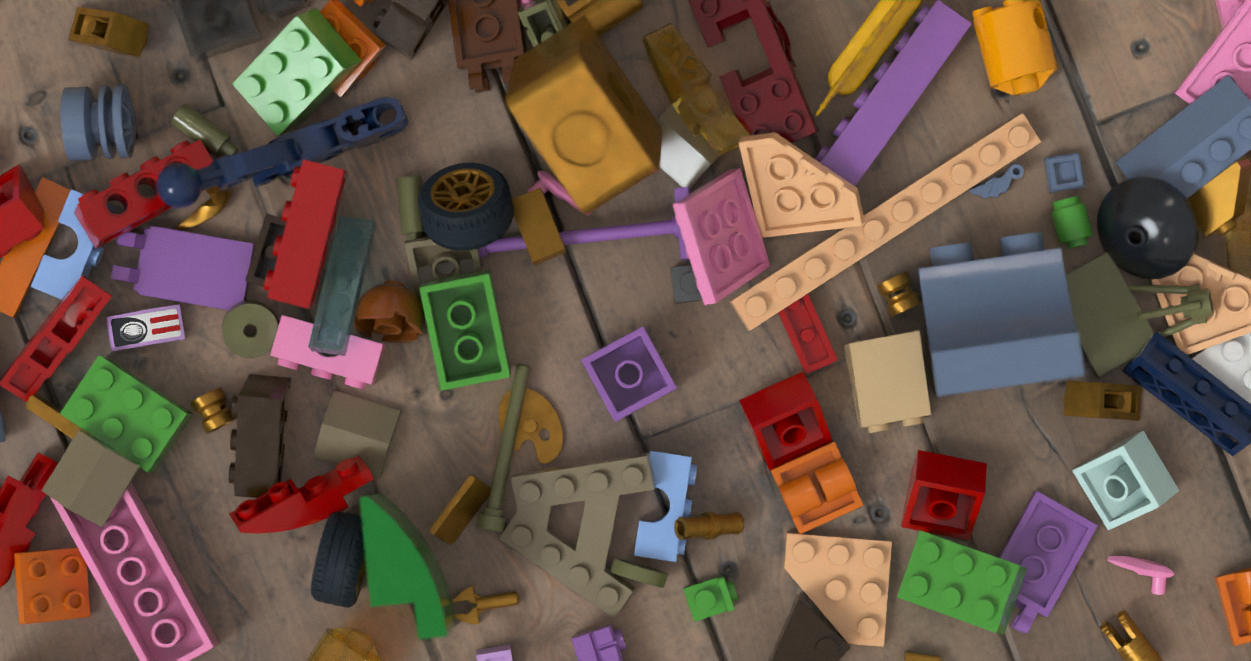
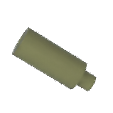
M186 103L179 108L171 120V124L192 140L197 141L200 139L206 150L216 157L220 153L228 156L236 154L238 148L229 142L231 136Z
M421 176L397 178L402 235H408V240L422 238V233H425L418 207V196L422 187Z

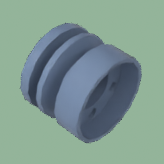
M125 84L115 85L112 94L108 85H102L97 102H95L92 90L88 86L64 88L61 97L60 114L63 144L68 159L70 161L95 160L99 144H101L107 159H114L116 150L121 158H131L134 152L136 137V114L128 86Z

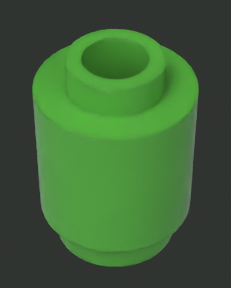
M1079 196L1053 202L1054 211L1051 212L1059 244L1066 243L1068 249L1087 245V237L1093 236L1085 203L1081 204Z

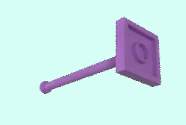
M689 187L674 188L675 203L694 191ZM675 216L672 217V220L559 232L564 245L674 234L675 237H679L681 259L690 262ZM522 236L499 238L493 243L479 248L478 252L480 257H488V253L527 248Z

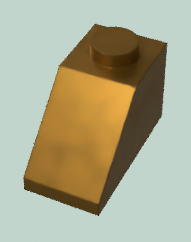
M77 6L68 40L113 53L140 58L142 50L147 43L149 24L117 12Z
M1248 158L1235 162L1187 198L1194 209L1198 226L1205 237L1218 233L1220 237L1227 234L1238 225L1235 219L1244 214L1251 172V162Z
M1066 381L1064 416L1140 421L1142 386Z

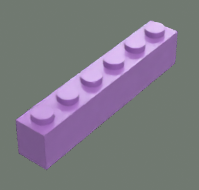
M937 0L932 7L928 4L924 5L914 19L919 26L912 35L905 32L894 47L899 52L892 63H889L887 60L884 61L873 76L878 80L876 86L871 92L865 88L853 104V106L858 108L856 114L851 120L846 117L843 118L833 132L838 137L833 146L829 148L824 145L815 157V160L854 186L860 181L972 24L940 0Z

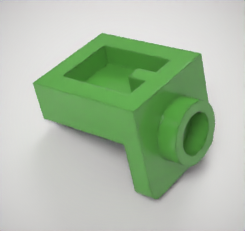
M723 575L683 588L694 622L726 611H733L735 609L732 602L739 600L733 581L725 582Z

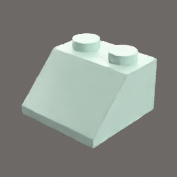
M1144 430L1116 443L1072 470L1107 530H1111L1159 508L1180 491Z

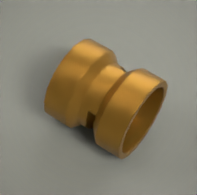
M908 271L876 285L879 294L884 296L888 302L887 310L891 317L922 303L918 292L913 291L910 285L912 279ZM905 287L906 291L894 297L891 296L892 293Z
M222 387L214 389L190 402L194 412L199 413L203 417L201 425L206 434L218 430L237 419V417H232V408L226 407V395Z

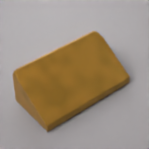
M469 475L430 527V533L448 544L455 543L490 496L491 487L475 475Z

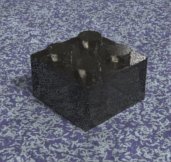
M171 0L190 57L196 62L263 40L250 0Z

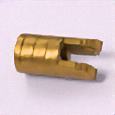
M1122 610L1117 615L1120 624L1130 635L1127 640L1124 641L1115 627L1109 622L1099 626L1124 661H1163L1126 610Z

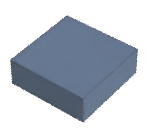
M1080 152L1043 159L1049 193L1085 187Z

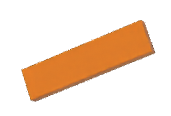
M44 177L41 178L35 191L44 210V229L34 239L30 241L24 240L15 245L3 257L0 264V312L13 318L17 317L31 288L43 255L47 254L61 225L58 219L70 193V189Z

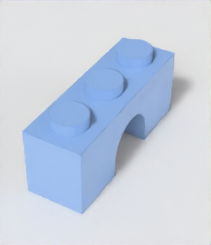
M72 189L58 222L71 227L78 237L77 249L72 256L61 260L44 254L31 284L32 288L61 300L82 275L88 278L92 266H98L104 253L103 247L95 249L76 218L74 211L77 204L80 203L78 199L84 194ZM106 204L108 210L115 213L116 207Z
M650 450L656 488L663 490L667 494L670 505L667 514L660 520L646 521L639 519L634 556L676 562L677 554L684 555L686 539L679 540L677 538L674 524L679 517H690L692 500L686 499L688 485H695L697 465L691 464L692 457Z

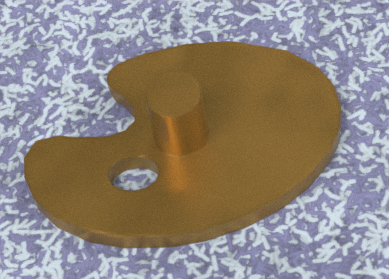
M526 388L513 451H518L524 441L529 439L535 445L539 462L547 464L557 458L562 448L563 430L557 412L545 397L534 390ZM511 390L502 397L498 408V423L501 433H503ZM543 428L547 429L550 434L547 441H543L539 436V432Z

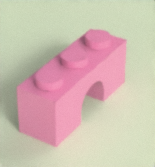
M284 315L281 316L270 356L279 358L277 365L294 370L298 369L299 364L312 367L311 375L331 380L332 374L346 377L344 384L363 390L366 383L375 385L386 348L385 344L349 334L345 349L337 356L326 357L318 350L316 345L319 325Z

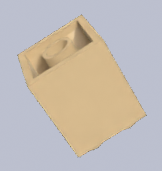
M919 331L843 345L859 428L867 427L868 433L889 430L888 423L902 420L903 427L924 423L923 416L931 415Z

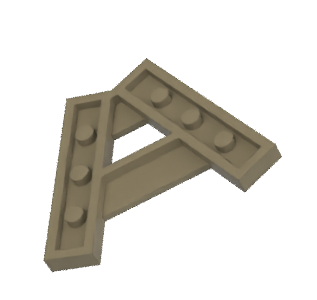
M650 453L513 474L510 478L517 513L499 539L603 612L615 618L635 589L634 586L618 575L611 573L606 567L620 495L655 489L656 483ZM585 501L576 546L548 527L552 506Z

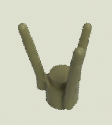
M1131 284L1128 286L1130 291L1187 294V296L1181 297L1180 305L1137 314L1139 320L1183 312L1184 318L1191 317L1158 332L1163 337L1170 336L1196 324L1207 323L1206 317L1214 316L1209 288L1201 290L1199 284L1192 286Z

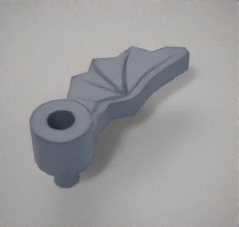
M1017 162L1010 164L1005 174L1000 177L993 176L985 183L970 188V193L981 195L983 199L990 196L998 198L1000 193H1006L1010 186L1011 178L1020 179L1023 176V166Z

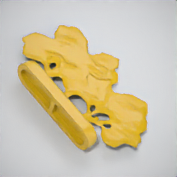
M880 0L831 66L827 74V83L831 90L821 103L815 117L819 116L822 110L827 108L836 94L848 96L861 86L919 7L922 0Z

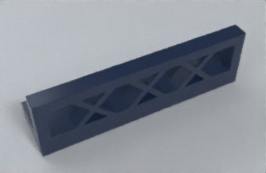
M1157 331L1149 337L1139 354L1131 359L1122 371L1231 456H1234L1251 444V404ZM1138 366H1141L1151 375H1148L1145 372H1143L1141 369L1138 368ZM1168 390L1173 391V392L1176 393L1178 396H1174V395H1173L1172 393H1170ZM1195 411L1202 413V414H1203L1204 416H1206L1207 418H1204V417L1200 416V415H1199L1198 413H1196ZM1224 433L1229 434L1231 437H1233V438H1234L1235 440H1237V441L1234 442V441L1231 440L1229 437H1227Z

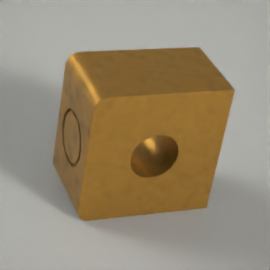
M585 15L514 60L505 97L506 103L583 214L588 215L660 170L662 128Z

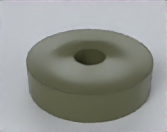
M248 300L235 304L227 311L222 322V336L226 346L233 353L244 358H256L272 349L278 329V322L275 314L267 305L258 301ZM248 324H253L257 327V330L253 334H246L244 327Z
M614 558L610 570L611 573L661 588H664L668 576L667 573L618 558Z

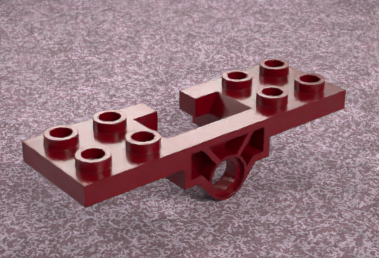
M688 0L707 47H713L727 41L723 31L749 19L752 20L771 66L770 69L745 80L742 79L739 70H733L719 76L743 136L775 132L790 143H794L819 132L794 71L796 65L792 58L788 34L783 24L775 15L770 2H766V0Z

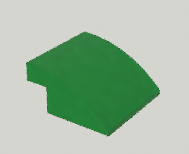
M373 493L360 497L370 607L414 603L418 639L447 637L456 627L454 608L445 576L430 546L411 520L383 494Z

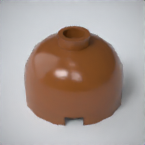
M388 280L384 284L368 289L360 297L354 314L353 327L357 332L368 338H371L373 332L384 334L382 337L384 342H413L418 339V333L421 336L423 334L424 308L419 297L410 289L405 288L402 282Z

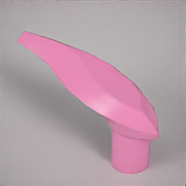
M538 171L537 176L540 180L529 188L527 192L541 187L543 194L549 190L556 198L567 202L573 208L582 212L558 179L548 172Z
M1108 556L1107 561L1117 566L1133 570L1139 575L1151 576V593L1157 595L1165 594L1166 580L1175 574L1171 569L1160 563L1129 556Z

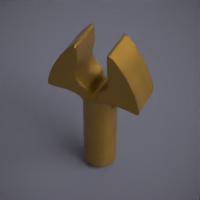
M474 585L460 592L453 599L452 603L468 600L472 604L475 603L476 606L470 612L454 614V617L466 623L480 624L479 615L482 611L518 605L519 595L516 591L481 597L474 592Z

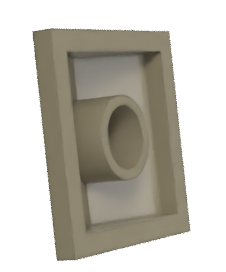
M683 94L657 119L662 128L660 168L681 187H689L691 189L734 141L733 138Z
M429 237L405 241L414 292L421 300V303L419 287L422 282L482 271L478 249L467 251L451 250L437 245Z
M334 390L322 421L313 457L338 464L345 459L354 458L359 455L369 468L371 474L381 477L401 410Z
M78 430L42 491L68 510L104 527L140 466L82 430Z

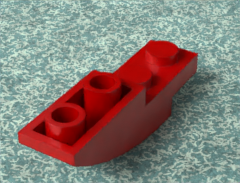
M39 452L20 481L8 475L0 489V589L9 581L12 575V570L15 567L14 553L27 552L30 548L31 540L36 533L26 528V525L38 513L40 503L46 495L42 489L58 464Z
M358 455L339 462L335 469L322 476L312 477L299 489L291 479L286 482L276 483L258 498L242 502L229 515L240 533H276L301 528L327 519L334 512H342L349 507L343 496L372 481L374 478L367 465Z

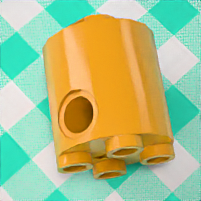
M1005 0L1001 7L993 9L992 6L972 11V21L990 88L1014 96L1042 89V86L1059 67L1041 1Z

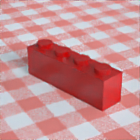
M304 159L302 160L301 167L295 166L291 178V187H295L292 201H286L282 213V221L286 222L283 236H277L273 248V255L277 256L275 269L268 270L264 283V290L269 291L267 298L313 310L348 175L347 171Z

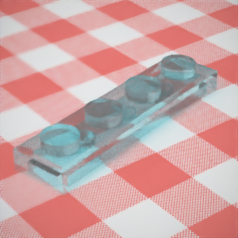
M339 217L308 346L311 351L346 356L376 225L372 220Z

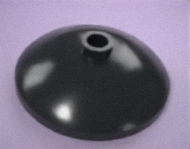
M1146 176L1124 180L1106 194L1098 210L1097 231L1103 249L1119 268L1133 276L1143 279L1169 277L1186 266L1196 251L1199 239V226L1194 209L1177 188L1163 180ZM1134 231L1140 233L1142 240H1138L1135 237Z

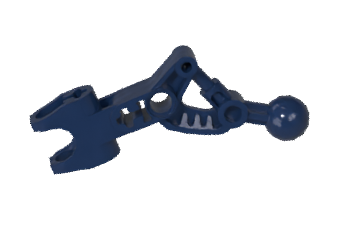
M380 98L346 110L336 118L324 120L278 137L267 145L222 157L204 168L196 170L186 163L170 164L159 174L156 182L157 193L165 204L173 208H185L197 201L202 190L218 186L219 189H226L248 181L251 177L255 187L263 186L273 182L280 175L287 176L293 174L295 166L301 167L303 159L323 163L349 150L364 148L397 135L404 130L409 121L398 99ZM384 111H396V118L393 122L386 125L381 124L380 117ZM358 123L360 125L358 127L359 134L353 136L351 133L353 131L352 125Z

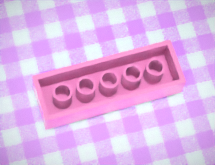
M132 483L126 489L104 527L68 510L51 498L140 661H190L220 644Z

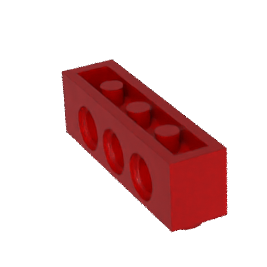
M200 139L192 144L188 140L183 141L170 150L171 155L161 160L158 156L153 157L140 165L141 171L131 176L127 172L123 173L109 182L111 187L101 192L93 189L78 199L80 203L77 204L74 214L95 249L173 208L165 204L157 193L156 182L159 174L165 167L174 163H186L196 170L210 166L213 159ZM142 184L149 185L154 189L155 196L150 198L144 197L138 192L137 187ZM118 201L124 206L125 212L114 214L108 210L106 203Z

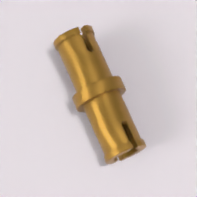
M711 511L704 512L701 516L679 517L674 524V531L679 540L703 537L705 540H714L719 535L740 534L744 529V519L739 512L716 514Z

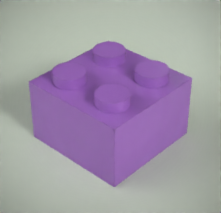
M643 326L581 360L614 422L677 389Z

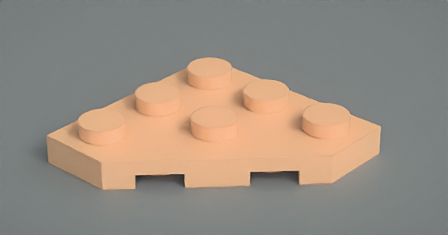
M775 132L740 138L738 143L762 238L863 226L864 215L857 187Z
M1194 253L1188 264L1177 273L1162 279H1151L1153 285L1192 286L1199 284L1201 290L1207 288L1210 290L1214 316L1206 317L1207 323L1196 324L1172 334L1177 348L1186 355L1251 333V278ZM1156 293L1162 308L1180 305L1181 297L1187 296V294ZM1183 312L1165 316L1169 327L1191 318H1184Z
M786 533L784 569L846 642L854 645L884 647L892 541Z

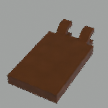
M448 0L457 68L460 70L468 69L470 90H475L476 93L490 91L486 70L501 67L503 83L509 84L514 60L527 52L524 28L518 15V11L521 8L519 0Z

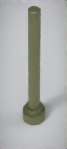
M517 364L488 505L483 507L482 513L478 514L476 527L498 532L504 531L506 518H503L504 511L501 510L530 372V366Z

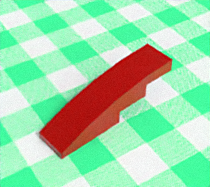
M82 275L1 377L0 386L27 402L31 395L36 394L44 381L51 377L67 353L72 352L112 295Z

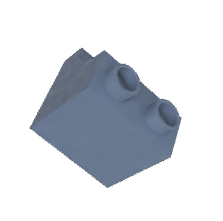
M1042 232L1000 238L1002 257L974 260L971 243L952 244L929 249L932 267L919 268L918 278L936 396L1085 376L1079 332L1070 303L1061 248L1044 250Z

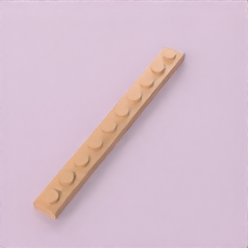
M1024 113L1018 114L863 214V226L840 229L730 300L731 305L747 330L751 331L1041 143L1039 137Z

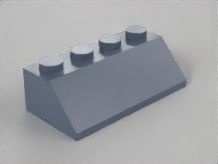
M1227 75L1115 163L1128 179L1142 176L1158 178L1171 184L1188 198L1251 150V101L1231 77Z

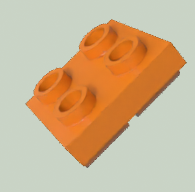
M329 0L320 13L362 60L334 90L336 94L343 97L357 81L362 79L374 67L380 58L378 56L386 45L339 0Z
M834 441L770 470L799 535L864 506L852 475Z
M78 547L14 553L19 624L91 617L87 563Z
M1251 567L1215 576L1214 579L1232 645L1237 646L1251 642Z

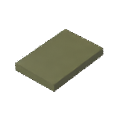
M1107 252L1066 274L1068 293L1075 324L1079 332L1081 350L1096 377H1100L1139 354L1154 332L1147 319L1139 320L1137 318V314L1142 313V310L1115 262Z

